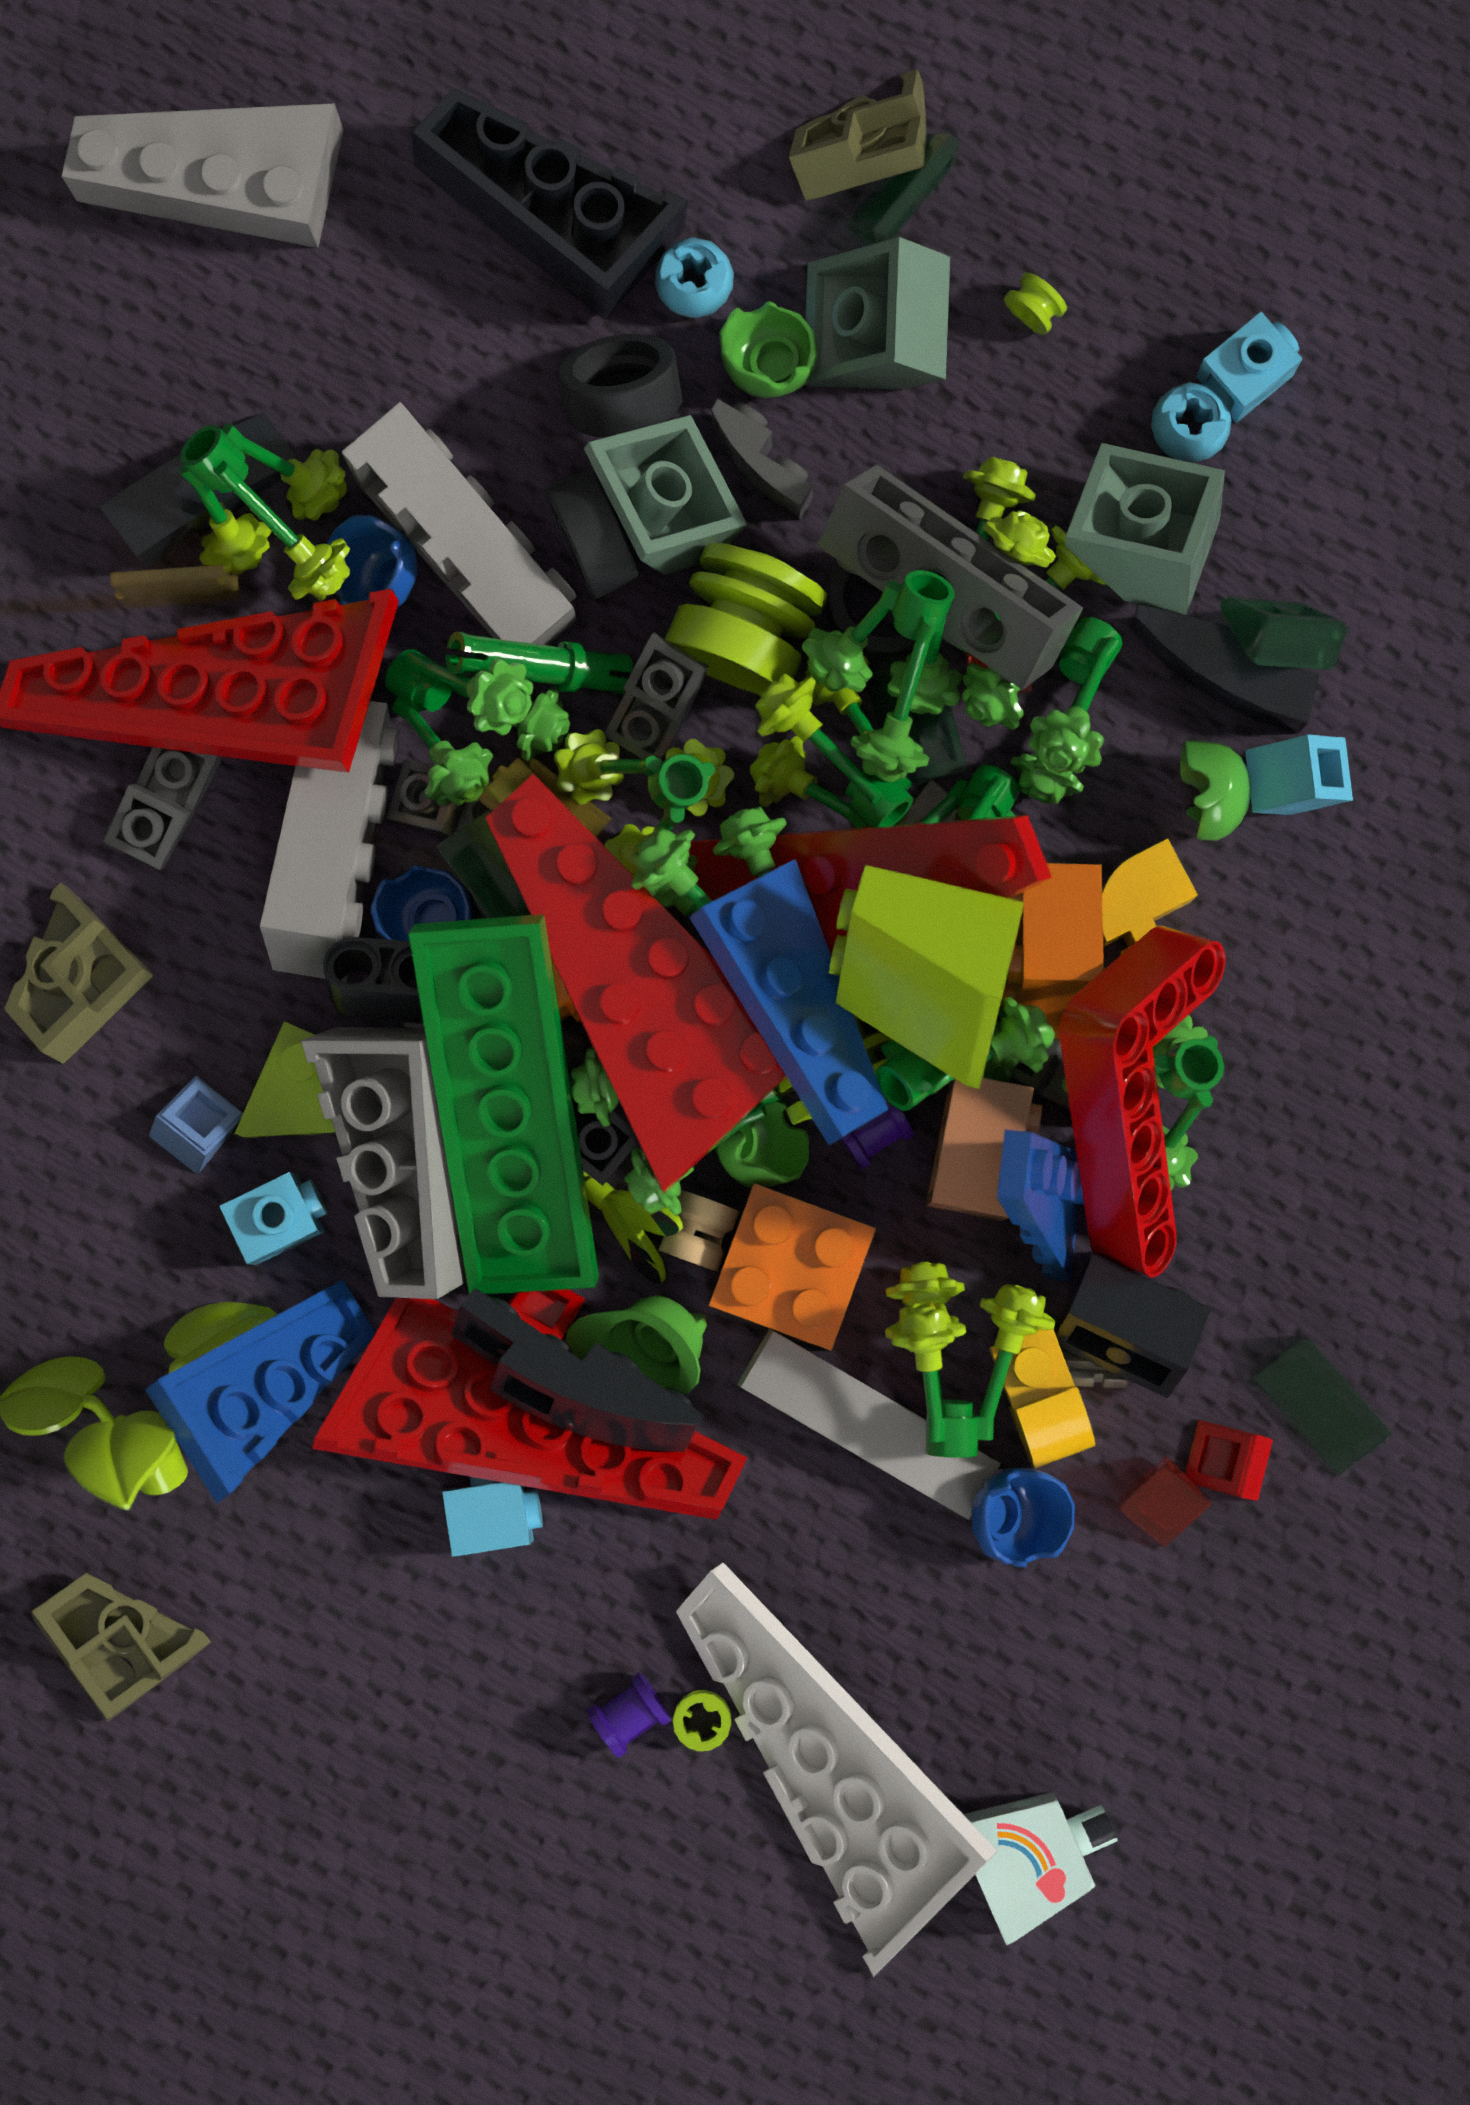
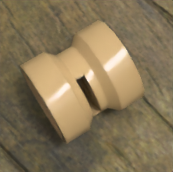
M681 1190L678 1200L680 1201L682 1212L678 1216L682 1221L683 1229L675 1235L663 1236L659 1251L718 1272L724 1256L721 1248L724 1235L734 1229L740 1211ZM695 1231L702 1232L701 1238L694 1236Z

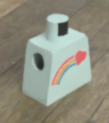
M1053 1792L963 1814L998 1851L975 1875L1006 1945L1015 1942L1089 1892L1095 1884L1083 1856L1118 1841L1102 1804L1066 1820Z

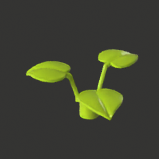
M240 1302L214 1303L193 1310L181 1318L171 1328L165 1338L164 1347L167 1354L176 1359L170 1364L169 1373L275 1317L277 1313L265 1306ZM60 1357L44 1362L16 1379L0 1397V1416L4 1424L16 1433L37 1436L57 1431L74 1421L81 1413L83 1407L92 1410L102 1421L80 1430L68 1443L64 1453L65 1464L70 1474L83 1488L93 1495L117 1507L129 1510L139 1490L147 1495H161L176 1489L186 1479L188 1468L177 1444L175 1432L167 1426L159 1412L140 1411L127 1417L119 1415L114 1418L98 1397L92 1395L103 1385L106 1379L102 1367L96 1362L83 1357Z

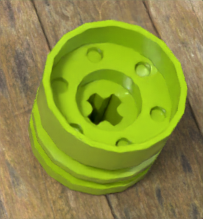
M716 542L706 544L699 561L707 572L700 571L694 573L689 584L691 589L711 606L680 605L665 640L709 665L706 673L707 676L743 691L761 696L772 682H779L783 674H787L794 679L802 661L801 654L780 637L809 638L808 635L815 628V623L807 615L815 616L822 614L827 602V593L817 583L774 557L730 544Z

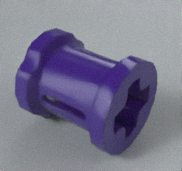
M885 1097L884 1099L888 1107L887 1111L840 1138L861 1171L870 1166V1157L900 1138L908 1141L916 1136L903 1112L893 1106Z
M640 1672L631 1677L632 1685L608 1703L602 1707L594 1704L586 1710L596 1731L618 1758L627 1753V1744L657 1723L665 1726L672 1721V1717L665 1704Z

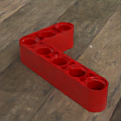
M1166 926L1152 928L1075 994L1067 1003L1059 1024L1062 1059L1092 1253L1148 1277H1157L1167 1268L1174 1255L1177 1235L1152 1047L1215 991L1222 979L1225 968L1224 948L1218 941Z

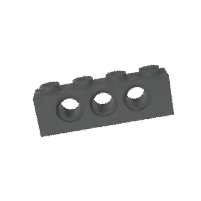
M877 464L844 484L817 544L818 547L833 556L843 569L861 576L882 592L888 581L891 580L903 584L908 573L915 570H925L944 577L953 587L955 598L947 613L942 638L952 645L962 647L999 673L1001 680L1013 683L1021 690L1053 667L1083 609L1082 606ZM995 613L999 616L1002 623L997 619Z

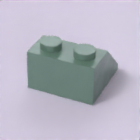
M896 237L809 262L807 268L805 321L815 332L818 360L813 375L804 385L904 390L946 380L950 256L904 238Z
M691 415L591 441L584 447L640 560L664 575L700 565L699 558L706 544L712 542L730 544L747 526Z
M1101 443L1066 534L1065 546L1124 601L1187 615L1220 522L1225 470Z

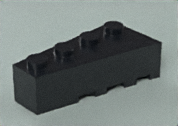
M454 87L412 131L413 166L603 320L609 316L684 231L688 200L670 191H667L666 195L639 183L638 176L618 166L614 170L581 155L580 148L560 138L557 143L527 129L526 122Z

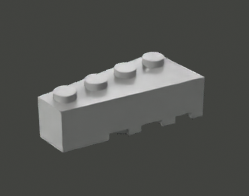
M335 1027L301 1040L307 1062L315 1063L323 1092L317 1095L324 1118H331L342 1155L337 1157V1162L343 1182L349 1181L351 1183L359 1213L354 1217L378 1297L438 1299L466 1283L467 1279L425 1028Z

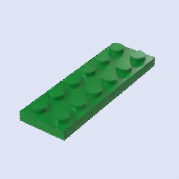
M544 914L414 924L409 932V939L469 1294L474 1288L484 1294L595 1288L599 1273Z

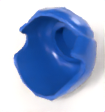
M352 515L338 525L326 544L342 538L350 548L348 555L344 558L346 565L350 569V575L344 580L341 588L335 592L340 597L339 604L343 605L369 600L370 592L392 589L399 600L398 608L408 598L419 575L415 547L411 540L394 525L373 515Z
M413 865L406 873L393 880H382L377 886L370 908L376 932L382 939L410 941L409 932L414 924L474 920L475 917L471 898L464 884L449 871L429 867L423 868L418 865Z
M1025 1467L1008 1468L985 1480L983 1486L977 1490L971 1505L972 1531L985 1555L1005 1565L1012 1564L1016 1567L1025 1568L1027 1563L1039 1558H1055L1063 1551L1074 1530L1075 1503L1066 1484L1048 1473Z

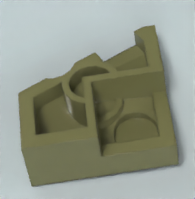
M918 69L908 71L899 76L903 85L902 93L876 101L863 94L845 103L837 111L820 116L795 130L789 159L806 201L924 167L926 112L923 83Z
M60 882L53 889L49 898L57 904L42 939L33 937L26 954L27 968L25 974L14 984L4 1010L42 1053L64 1064L154 975L70 888ZM99 961L95 969L92 971V968L95 965V963Z
M88 1573L82 1575L32 1611L33 1620L106 1722L121 1713L210 1644V1640L204 1632L196 1628L192 1630L157 1612V1608L139 1599L133 1600L114 1590L112 1585ZM122 1658L127 1659L132 1664L133 1668Z

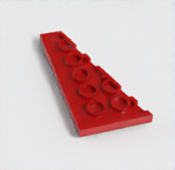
M392 589L370 592L369 600L340 605L336 599L313 603V610L279 617L273 611L179 628L177 629V636L149 641L145 635L122 639V646L86 652L83 647L10 660L0 689V726L8 729L349 773L399 600Z
M532 774L485 819L530 914H544L550 956L664 1195L783 1082L787 1076L716 960L644 886L638 890L631 886L634 876Z
M1028 815L958 820L943 823H917L889 827L788 833L776 835L774 844L769 848L776 867L771 869L772 871L794 859L796 860L831 957L837 936L847 937L848 931L836 928L845 889L858 891L865 865L1008 899L1052 879ZM721 839L693 840L689 848V855H694L698 858L693 872L698 877L696 884L712 901L759 878L758 875H751L745 859H737L731 857L730 854L728 856L714 855L713 848Z
M397 1297L315 1436L312 1449L714 1520L718 1519L748 1458L698 1432L695 1433L690 1445L684 1452L650 1451L618 1446L588 1438L548 1423L518 1408L489 1390L497 1366L451 1335L458 1311L435 1299Z

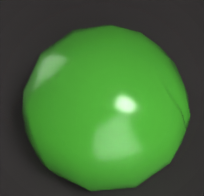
M770 301L766 302L761 308L750 312H743L740 308H736L729 314L719 332L724 369L738 389L753 397L774 398L792 393L803 387L813 375L818 360L815 332L799 313L782 307L778 308L776 304Z
M1185 740L1181 750V780L1199 789L1201 793L1194 797L1193 802L1196 806L1188 808L1187 815L1199 823L1198 839L1217 841L1235 830L1242 822L1249 808L1252 791L1250 774L1242 757L1230 746L1207 741Z
M778 1100L765 1106L767 1116L745 1125L714 1148L722 1166L737 1183L752 1188L754 1183L763 1187H770L801 1177L809 1162V1137L804 1129L791 1127L786 1122L783 1114L788 1106L786 1102Z

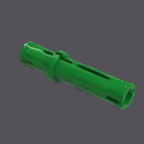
M454 632L447 643V648L471 652L469 657L446 654V665L452 674L476 675L480 671L488 672L491 662L498 658L504 660L507 664L517 662L523 664L527 671L525 679L537 683L553 684L554 688L561 692L574 693L581 687L609 691L620 695L625 694L626 691L623 688L628 678L609 675V672L614 670L632 673L634 669L633 662L627 654L585 651L582 645L564 641L557 647Z

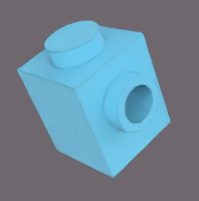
M1260 312L1203 359L1196 378L1203 385H1208L1224 398L1231 418L1237 423L1293 377L1302 361V357L1297 353L1299 345L1292 333L1283 324L1277 321L1272 324Z
M1304 735L1245 750L1247 769L1250 774L1253 813L1290 815L1353 801L1345 738Z
M291 1172L219 1206L246 1263L249 1265H258L324 1233L325 1230L319 1218L328 1214L325 1203L314 1182L310 1179L302 1183L299 1176Z
M470 1477L471 1485L450 1488L442 1492L452 1557L529 1545L534 1541L532 1529L543 1527L542 1510L537 1489L526 1490V1486Z

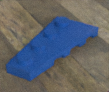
M795 859L701 907L689 917L828 1145L888 1110L854 1016L851 1012L836 1004L840 978L837 975L829 974L831 954Z
M1005 1129L997 1199L1012 1224L1020 1225V1237L1024 1244H1033L1031 1255L1036 1263L1043 1264L1042 1274L1044 1277L1057 1281L1071 1282L1079 1205H1084L1077 1153L1035 1133Z
M341 1280L158 1379L146 1389V1392L167 1426L174 1430L177 1442L217 1504L235 1490L251 1468L262 1460L276 1445V1441L308 1410L313 1404L314 1399L324 1388L332 1383L370 1342L376 1331L345 1282Z

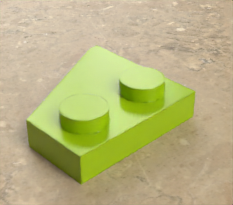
M287 1022L283 1023L234 1134L243 1138L335 1133L331 1118H324L317 1094L323 1092L315 1063L307 1062L301 1040L315 1034Z

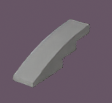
M771 1329L767 1331L737 1383L738 1386L968 1520L971 1517V1505L977 1490L983 1486L985 1480L996 1473L1000 1466L999 1462L978 1451L976 1457L945 1458L925 1454V1419Z

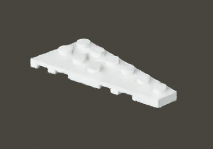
M722 1563L708 1573L678 1608L676 1613L713 1681L724 1683L740 1713L734 1719L746 1741L753 1738L769 1767L763 1772L809 1859L812 1863L823 1866L839 1896L833 1903L844 1923L853 1922L868 1949L863 1958L874 1977L998 1851L740 1579Z

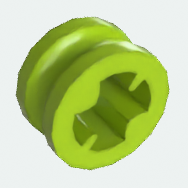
M1027 272L1019 280L1020 290H1010L1005 295L1004 301L1011 313L1034 332L1046 335L1052 328L1050 319L1053 316L1062 317L1067 310V306L1060 294L1050 284L1037 275Z
M709 1690L692 1691L685 1695L677 1704L673 1717L674 1732L679 1741L687 1748L699 1752L710 1751L720 1746L729 1734L731 1727L730 1708L726 1701L716 1692ZM696 1703H703L707 1712H719L721 1725L713 1723L712 1730L716 1732L714 1735L702 1738L698 1729H686L683 1717H692L693 1711L689 1709L690 1706Z

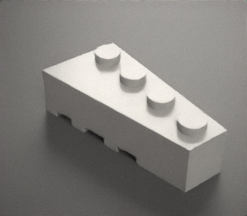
M334 103L75 116L62 178L78 202L318 248L344 129Z
M401 402L342 451L360 488L390 522L408 536L419 555L494 639L548 645L577 620L574 607L570 604L577 596L568 583L553 568L544 573L530 556L535 551V548L524 533L512 521L506 526L501 522L490 508L494 505V502L485 489L473 476L469 475L464 478L450 461L453 455L431 429L428 428L425 431Z
M370 701L349 773L295 766L260 923L262 936L274 971L325 979L323 960L330 947L344 938L359 937L363 916V904L361 901L365 882L369 883L375 861V845L371 844L375 823L382 824L387 804L388 789L387 786L382 785L385 765L394 766L399 748L400 730L399 728L391 727L387 703ZM349 974L346 975L341 981L348 982Z

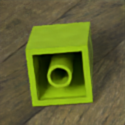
M865 865L858 891L845 889L839 910L836 928L846 930L848 934L847 937L837 936L829 967V974L840 976L836 1004L962 1084L979 1089L1006 984L1024 902Z

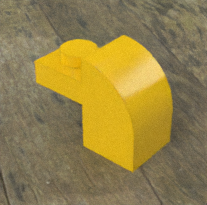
M1168 838L1126 860L1113 872L1102 887L1103 947L1124 938L1128 948L1121 951L1122 955L1148 931L1156 927L1154 921L1189 904L1198 895Z
M1039 1330L1033 1335L1024 1336L1020 1353H1013L1004 1382V1389L1011 1405L1008 1408L1031 1468L1036 1469L1094 1447L1095 1439L1078 1387L1074 1385L1054 1330ZM991 1346L989 1349L995 1363L999 1348Z

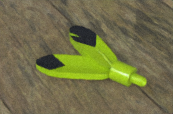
M583 1171L587 1199L599 1210H602L605 1220L636 1268L653 1283L661 1284L666 1279L664 1264L644 1230L665 1237L675 1235L683 1229L679 1216H675L668 1207L649 1213L634 1200L631 1192L615 1190L607 1182L602 1186Z

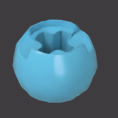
M692 237L674 242L662 254L655 268L654 284L659 298L671 311L678 315L696 319L715 313L727 301L733 289L734 272L729 258L717 245L710 241ZM692 268L693 272L697 275L705 273V285L696 288L695 284L691 281L684 283L683 271Z
M1189 382L1170 389L1160 397L1152 413L1151 428L1156 443L1167 455L1173 459L1196 463L1211 458L1223 448L1230 435L1231 415L1224 398L1211 387ZM1185 411L1193 412L1195 421L1205 422L1202 424L1198 435L1190 434L1188 425L1177 424L1181 421Z

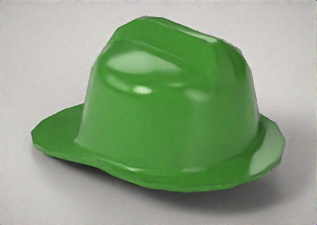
M655 1295L641 1298L624 1310L593 1313L579 1318L567 1331L565 1343L569 1346L573 1355L583 1360L597 1342L610 1352H619L635 1362L641 1373L663 1388H672L682 1394H687L699 1382L701 1369L698 1359L701 1355L702 1335L708 1321L704 1314L689 1313L683 1306L670 1298Z

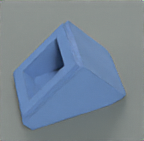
M195 1076L156 1115L149 1135L196 1174H199L238 1126L243 1112L199 1077Z

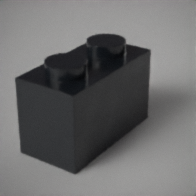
M1093 1253L1075 1281L1054 1333L1060 1348L1168 1398L1189 1369L1211 1308L1193 1300L1186 1292L1180 1289L1165 1287Z

